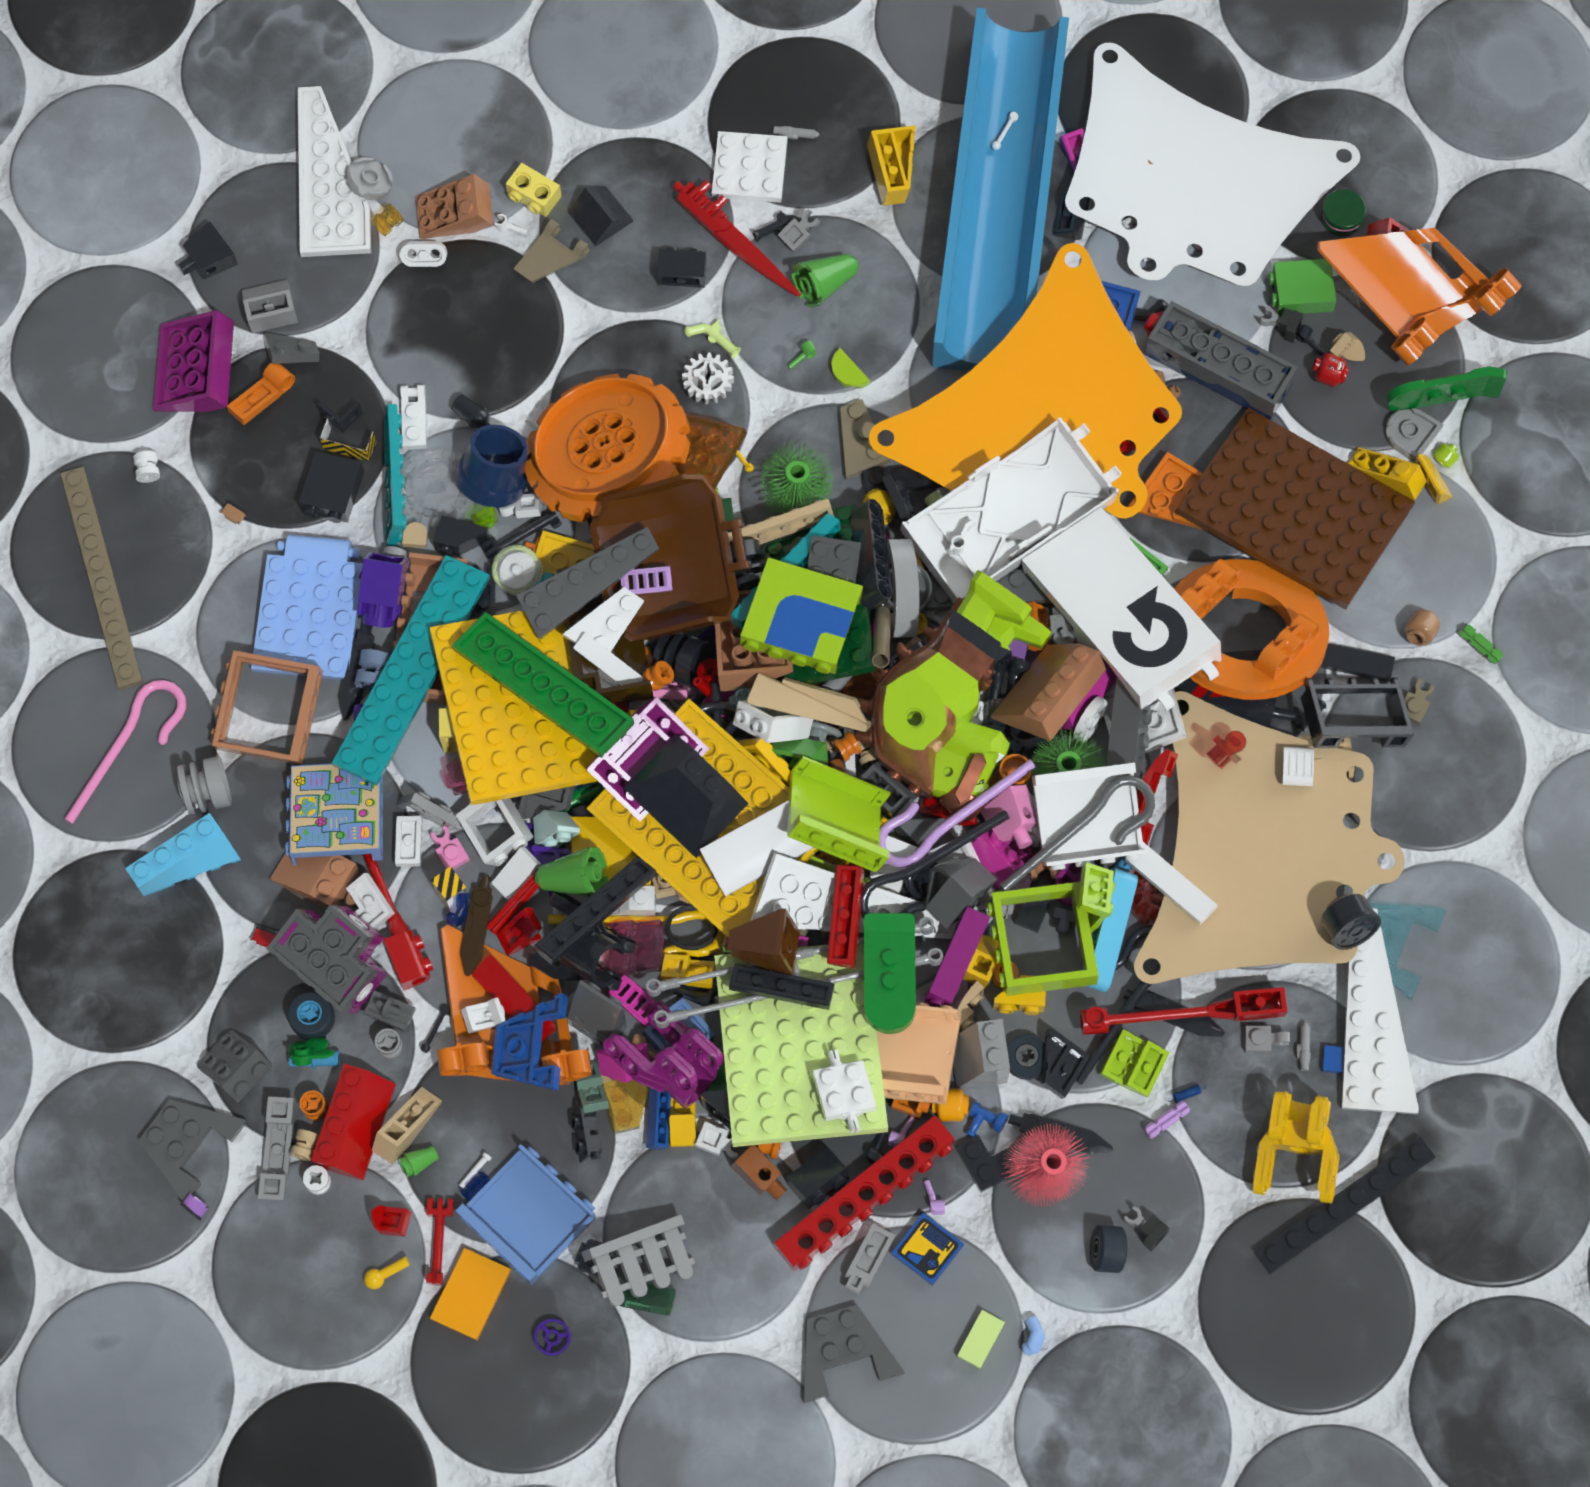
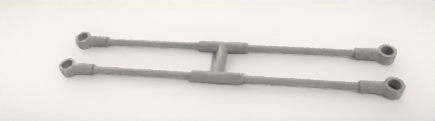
M923 917L918 923H915V933L928 935L933 932L934 922L931 918ZM923 924H929L930 927H929V928H924V927H922V925H923ZM864 937L858 938V944H863ZM829 945L797 950L794 976L801 977L797 960L814 957V954L828 952ZM933 948L928 954L915 956V967L926 964L932 966L940 965L943 961L942 951L938 948ZM938 955L940 958L932 959L931 956ZM750 963L742 964V965H745V966H750V967H755V968L758 967V966L753 965V964H750ZM734 966L680 979L678 977L662 981L650 979L646 984V990L648 995L656 997L661 994V991L677 988L682 984L731 974ZM864 970L823 980L820 978L814 980L838 983L864 977ZM653 985L658 986L656 990L650 989ZM752 995L687 1011L683 1009L667 1013L660 1010L654 1015V1023L658 1028L662 1029L666 1028L669 1023L688 1019L689 1016L768 998ZM665 1017L666 1020L664 1022H659L658 1018Z

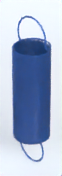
M1198 1084L1173 1093L1172 1097H1174L1176 1102H1180L1201 1094V1087Z

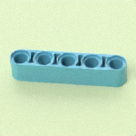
M1114 867L1110 869L1114 871L1113 882H1115V889L1111 895V903H1113L1112 913L1102 921L1100 927L1095 929L1091 935L1099 976L1097 985L1086 987L1101 992H1107L1112 983L1138 882L1137 875Z

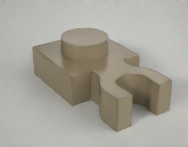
M1419 678L1414 686V694L1408 691L1404 699L1410 721L1418 726L1431 703L1425 699L1430 697L1435 689V686L1431 685L1428 691L1421 690L1420 685L1423 680Z

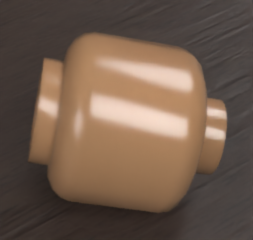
M1419 609L1414 611L1404 627V633L1408 641L1416 646L1430 644L1440 629L1439 619L1429 610Z

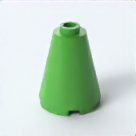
M849 254L799 262L792 266V269H795V273L791 274L793 285L802 294L799 298H805L808 301L805 305L814 308L856 276L859 265L856 258Z
M587 847L541 865L538 871H536L535 880L542 890L592 896L608 882V876L603 877V868L607 867V862L604 854L598 847Z

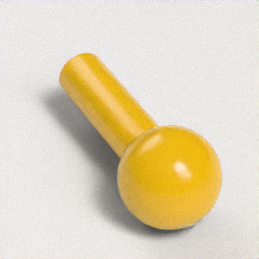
M405 1256L381 1270H368L364 1275L365 1285L369 1289H379L383 1285L384 1279L410 1266L408 1258Z

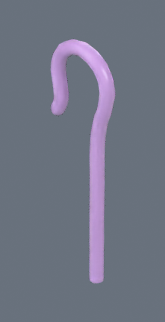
M1029 759L943 821L924 839L913 854L907 857H896L889 853L886 863L895 867H909L921 860L943 834L1035 768L1033 762ZM912 802L906 811L883 824L880 828V847L887 849L885 840L890 831L913 818L919 809L917 802Z

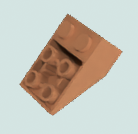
M475 174L415 196L419 237L421 239L475 233L494 225L489 184Z

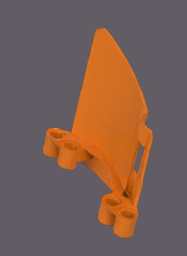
M1436 228L1318 242L1320 254L1397 337L1391 348L1407 366L1415 362L1422 355L1423 350L1433 344L1442 333L1465 319L1482 311L1488 316L1495 314L1503 307L1505 301L1517 293L1522 286L1507 268L1501 269L1488 279ZM1438 242L1462 269V275L1456 279H1451L1420 244Z
M447 924L440 929L455 1046L437 1049L440 1075H468L513 1081L491 1074L496 1027L468 1033L461 1009L488 1002L493 998L472 975L466 976L464 974L460 957L464 933ZM484 944L482 958L473 972L491 954L537 1005L540 1004L538 987L553 994V997L561 993L558 979H553L535 967H529ZM505 1013L504 1017L506 1021L510 1019V1017ZM566 1017L557 1019L559 1041L553 1042L546 1038L541 1042L539 1067L556 1065L561 1068L559 1085H569L570 1082L592 1074L589 1049L573 1051Z

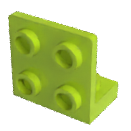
M1086 862L1082 866L1078 909L1088 913L1092 933L1112 913L1113 903H1111V895L1115 889V882H1113L1114 871Z

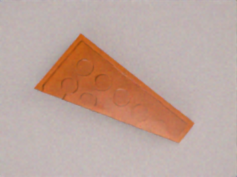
M1167 452L1144 484L1148 497L1144 507L1138 513L1205 530L1177 514L1178 508L1203 473ZM1136 496L1128 507H1132L1136 503Z

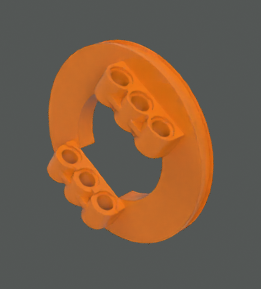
M1219 559L1217 562L1204 565L1189 573L1174 588L1200 619L1205 617L1231 592V599H1251L1266 604L1274 609L1287 625L1275 641L1272 640L1263 649L1256 661L1235 659L1221 652L1222 661L1212 662L1217 668L1219 676L1210 681L1207 674L1200 670L1189 677L1202 687L1220 695L1237 699H1269L1296 690L1304 684L1305 678H1311L1319 669L1329 640V622L1322 603L1312 590L1263 562L1247 559Z

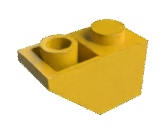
M982 935L963 980L972 984L978 981L984 989L986 988L997 965L995 959V949H998L997 940L993 941L991 937Z
M1021 975V976H1019L1018 978H1026V977H1034V976ZM1004 989L994 998L993 1010H999V1013L1003 1014L1024 1011L1026 1015H1039V1012L1044 1013L1046 991L1006 996Z

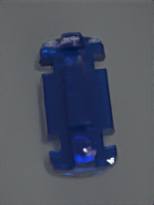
M479 1171V1175L477 1177L474 1176L465 1185V1189H461L460 1192L466 1200L470 1201L472 1196H475L485 1186V1183L490 1181L484 1172Z

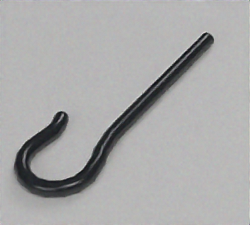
M1005 810L905 869L872 878L862 888L861 917L864 919L866 914L871 913L868 907V900L872 891L877 887L898 882L919 873L1010 819L1008 813ZM915 902L903 908L899 913L914 914L922 912L926 909V904L924 902Z
M1144 926L1137 929L1127 938L1118 956L1115 971L1128 961L1136 943L1148 936L1153 926ZM1160 965L1152 970L1149 975L1157 974L1160 971ZM1141 981L1118 1014L1131 1013L1140 998L1152 984ZM1123 1024L1109 1026V1033H1104L1090 1054L1088 1061L1075 1081L1079 1085L1084 1083Z

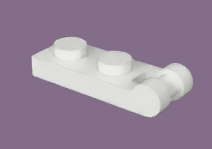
M425 384L417 385V387L409 388L408 385L401 386L403 450L427 449ZM409 397H418V402H409Z

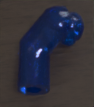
M469 893L456 894V913L449 912L447 914V924L449 926L455 925V927L462 925L468 914Z

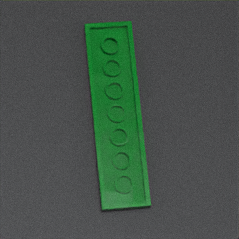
M486 612L452 645L456 653L600 758L635 724L631 716Z

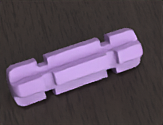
M1184 1101L1178 1102L1174 1105V1109L1170 1108L1157 1117L1154 1123L1150 1122L1144 1127L1145 1133L1149 1138L1153 1139L1159 1135L1160 1131L1163 1132L1180 1119L1179 1117L1183 1118L1190 1112L1189 1106Z

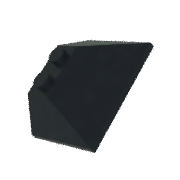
M677 734L623 788L695 858L701 854L700 849L712 843L749 804L720 773Z

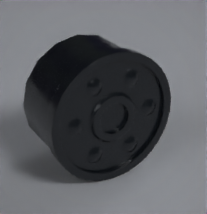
M1346 894L1336 898L1327 906L1323 912L1321 923L1330 936L1335 948L1348 950L1369 940L1379 929L1381 918L1372 909L1365 896L1361 894Z

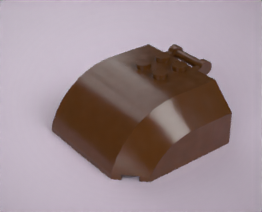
M681 474L604 496L600 504L603 507L598 517L593 518L590 524L594 554L648 526L660 550L635 569L670 566L671 592L637 595L644 602L624 631L626 639L634 642L665 637L730 620L739 598L735 572L747 570L751 567L745 554L741 531L743 527L742 519L726 522L722 499L704 475ZM728 530L732 532L736 563H733ZM658 573L659 587L664 586L663 573ZM648 574L649 588L654 587L653 574ZM633 575L628 576L629 590L634 589ZM638 575L639 589L644 588L643 575ZM620 580L603 591V603L621 590Z

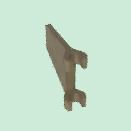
M551 219L541 236L513 269L529 282L534 283L583 259L590 251L589 245L580 240L573 251L554 238L560 233L561 228L558 227L559 224Z

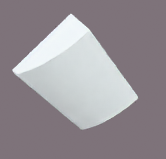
M789 800L700 849L725 896L766 875L774 852L795 859L814 848L787 837Z

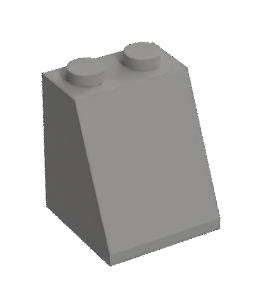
M1003 1019L976 1022L958 1034L953 1062L957 1088L967 1089L1006 1084L1008 1082L1010 1064Z

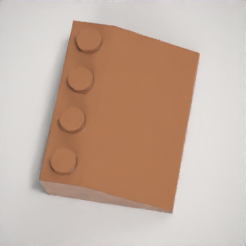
M751 590L738 591L739 598L735 608L740 605L743 598L750 594ZM731 618L727 622L715 624L720 692L745 690L753 687L758 673L775 679L793 672V664L790 660L783 658L774 659L768 656L767 653L760 651L751 652L746 650L744 646H740L742 630L731 623Z
M1079 643L1046 645L991 715L992 719L1051 741L1105 672L1106 667L1099 651Z

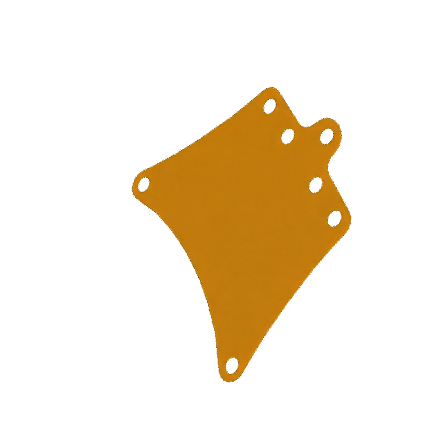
M1069 243L1062 246L1057 252L1040 291L1023 316L1006 337L980 363L947 389L918 407L874 425L870 430L869 442L877 453L897 461L953 491L968 481L967 476L997 456L1000 457V461L1058 420L1059 417L1068 425L1071 431L1078 429L1084 423L1090 430V433L1081 439L1080 443L1101 471L1106 473L1116 465L1122 473L1118 479L1111 483L1113 487L1119 489L1114 503L1106 507L1105 510L1117 518L1126 519L1140 512L1148 497L1147 489L1138 474L1139 463L1179 422L1182 409L1177 399L1149 365L1124 326L1103 287L1087 250L1080 244ZM1072 251L1077 252L1081 256L1080 265L1074 268L1069 267L1065 263L1066 254ZM1163 407L1169 412V419L1165 423H1157L1153 419V411L1156 408ZM882 430H889L893 433L894 442L890 446H882L878 442L877 437ZM1124 440H1131L1136 445V452L1132 456H1124L1120 452V444ZM1124 491H1131L1135 494L1136 503L1132 507H1125L1121 504L1120 495Z

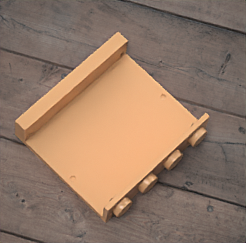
M916 1003L914 1020L907 1029L896 1034H884L877 1031L885 1098L946 1105L961 1022L957 1009L946 1005L938 1008L930 1007L925 1003Z

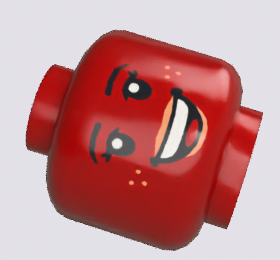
M1326 352L1321 358H1315L1311 370L1315 371L1314 378L1317 382L1330 387H1336L1338 384L1344 383L1349 367L1346 366L1344 358Z

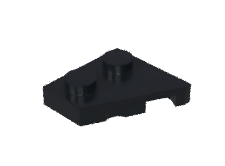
M1052 1028L1046 1031L1041 1084L1063 1099L1067 1096L1090 1056Z

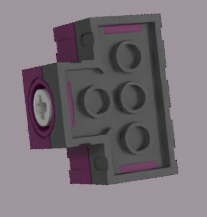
M330 905L322 918L315 911L296 909L266 949L271 954L276 955L278 960L286 967L297 973V976L307 985L312 986L327 1002L332 1003L339 1012L358 1013L373 991L377 989L388 974L370 959L377 945L381 944L384 937L346 906Z

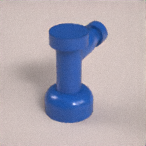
M975 1101L969 1112L973 1119L965 1134L975 1137L976 1131L981 1126L983 1120L991 1123L992 1129L1000 1134L1009 1115L1003 1112L996 1115L980 1107V1103Z

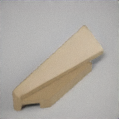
M758 673L747 699L748 704L866 732L872 724L865 718L860 709L861 705L855 697L786 677L781 683L767 675Z

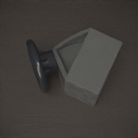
M976 858L956 859L937 865L932 864L919 873L905 879L910 895L918 900L927 897L926 909L946 929L961 919L967 906L974 909L997 881ZM913 877H915L916 881L918 882L919 892L916 890L914 886Z

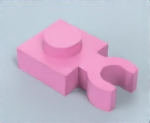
M444 825L442 828L445 835L442 838L436 837L434 832L431 833V837L435 844L441 845L435 850L445 868L447 869L451 866L454 870L470 861L457 837L450 841V831Z

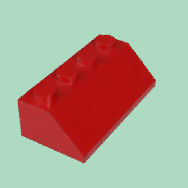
M347 1064L343 1065L311 1158L314 1166H322L328 1171L364 1181L373 1155L372 1147L375 1137L382 1128L396 1087L395 1083L368 1070Z

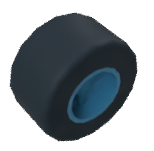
M304 992L297 995L291 1001L287 1009V1019L292 1030L300 1038L306 1040L317 1037L323 1038L333 1028L335 1012L331 1003L327 1002L317 992Z

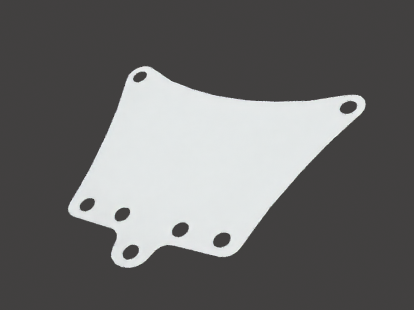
M1103 43L1096 48L1094 53L1092 95L1088 121L1079 161L1066 195L1065 204L1074 215L1125 238L1130 248L1127 258L1128 266L1134 274L1143 279H1163L1175 266L1186 264L1234 284L1249 286L1257 281L1278 247L1306 213L1326 192L1358 165L1360 153L1356 146L1348 142L1302 138L1265 129L1225 115L1177 91L1150 73L1119 45ZM1106 50H1113L1118 54V60L1114 63H1107L1103 60L1102 54ZM1347 149L1351 152L1352 159L1346 163L1340 162L1336 157L1337 151ZM1083 197L1092 198L1095 202V207L1090 211L1081 209L1079 206L1080 199ZM1133 216L1137 220L1136 228L1132 230L1125 229L1121 223L1123 217ZM1191 244H1198L1202 247L1203 253L1200 257L1193 258L1188 255L1187 247ZM1152 258L1156 262L1155 270L1151 272L1144 271L1140 266L1141 260ZM1234 262H1241L1245 265L1246 272L1241 276H1236L1230 271V265Z

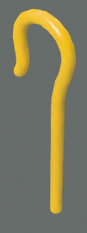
M692 910L677 914L672 920L671 925L697 919L710 921L698 910ZM548 914V924H559L566 918V915ZM610 915L603 921V924L665 926L669 915ZM718 929L714 941L699 950H684L672 945L664 948L662 953L663 955L677 954L693 957L709 956L718 951V946L724 938V934Z

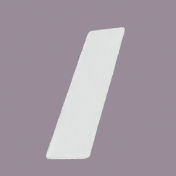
M586 633L582 635L574 646L576 651L620 685L641 682L644 679Z

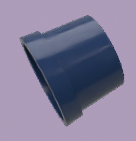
M486 425L477 429L473 433L468 448L460 458L455 470V481L459 490L468 499L483 506L504 507L517 502L523 496L527 482L525 468L528 446L525 439L514 429L503 425Z

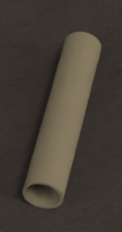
M879 606L874 610L872 663L878 668L886 667L890 661L891 611L885 606Z

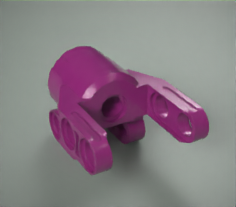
M657 1001L647 1008L646 1013L650 1024L672 1044L671 1047L664 1048L655 1056V1060L649 1062L625 1037L612 1034L604 1040L603 1047L608 1056L635 1082L659 1092L666 1091L685 1109L694 1104L703 1092H706L713 1084L719 1067L724 1063V1056L698 1029L689 1028L681 1020L669 1023L666 1028H658L654 1023L655 1011L663 1010L667 1013L672 1011L662 1002ZM665 1017L658 1018L659 1022L666 1020Z

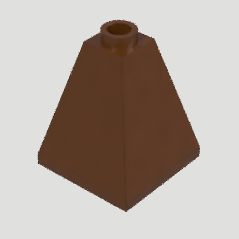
M781 908L731 929L729 936H726L724 939L725 951L730 952L733 958L770 971L794 975L800 931L787 909Z

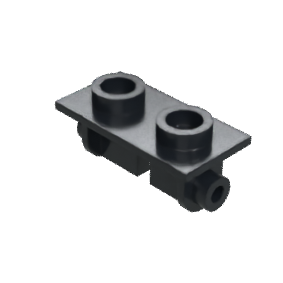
M580 1106L572 1113L570 1125L572 1130L575 1131V1153L579 1155V1161L582 1163L589 1156L591 1160L601 1158L603 1151L600 1135H590V1132L599 1130L596 1112L584 1114L583 1107Z

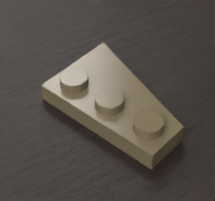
M861 399L840 407L846 480L863 474V470L877 469L890 464V458L877 453L870 445L869 434L874 423L863 400ZM878 434V442L884 446Z

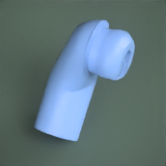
M1037 1316L1025 1320L1030 1335L1027 1342L1022 1344V1351L1028 1356L1037 1354L1045 1340V1334Z

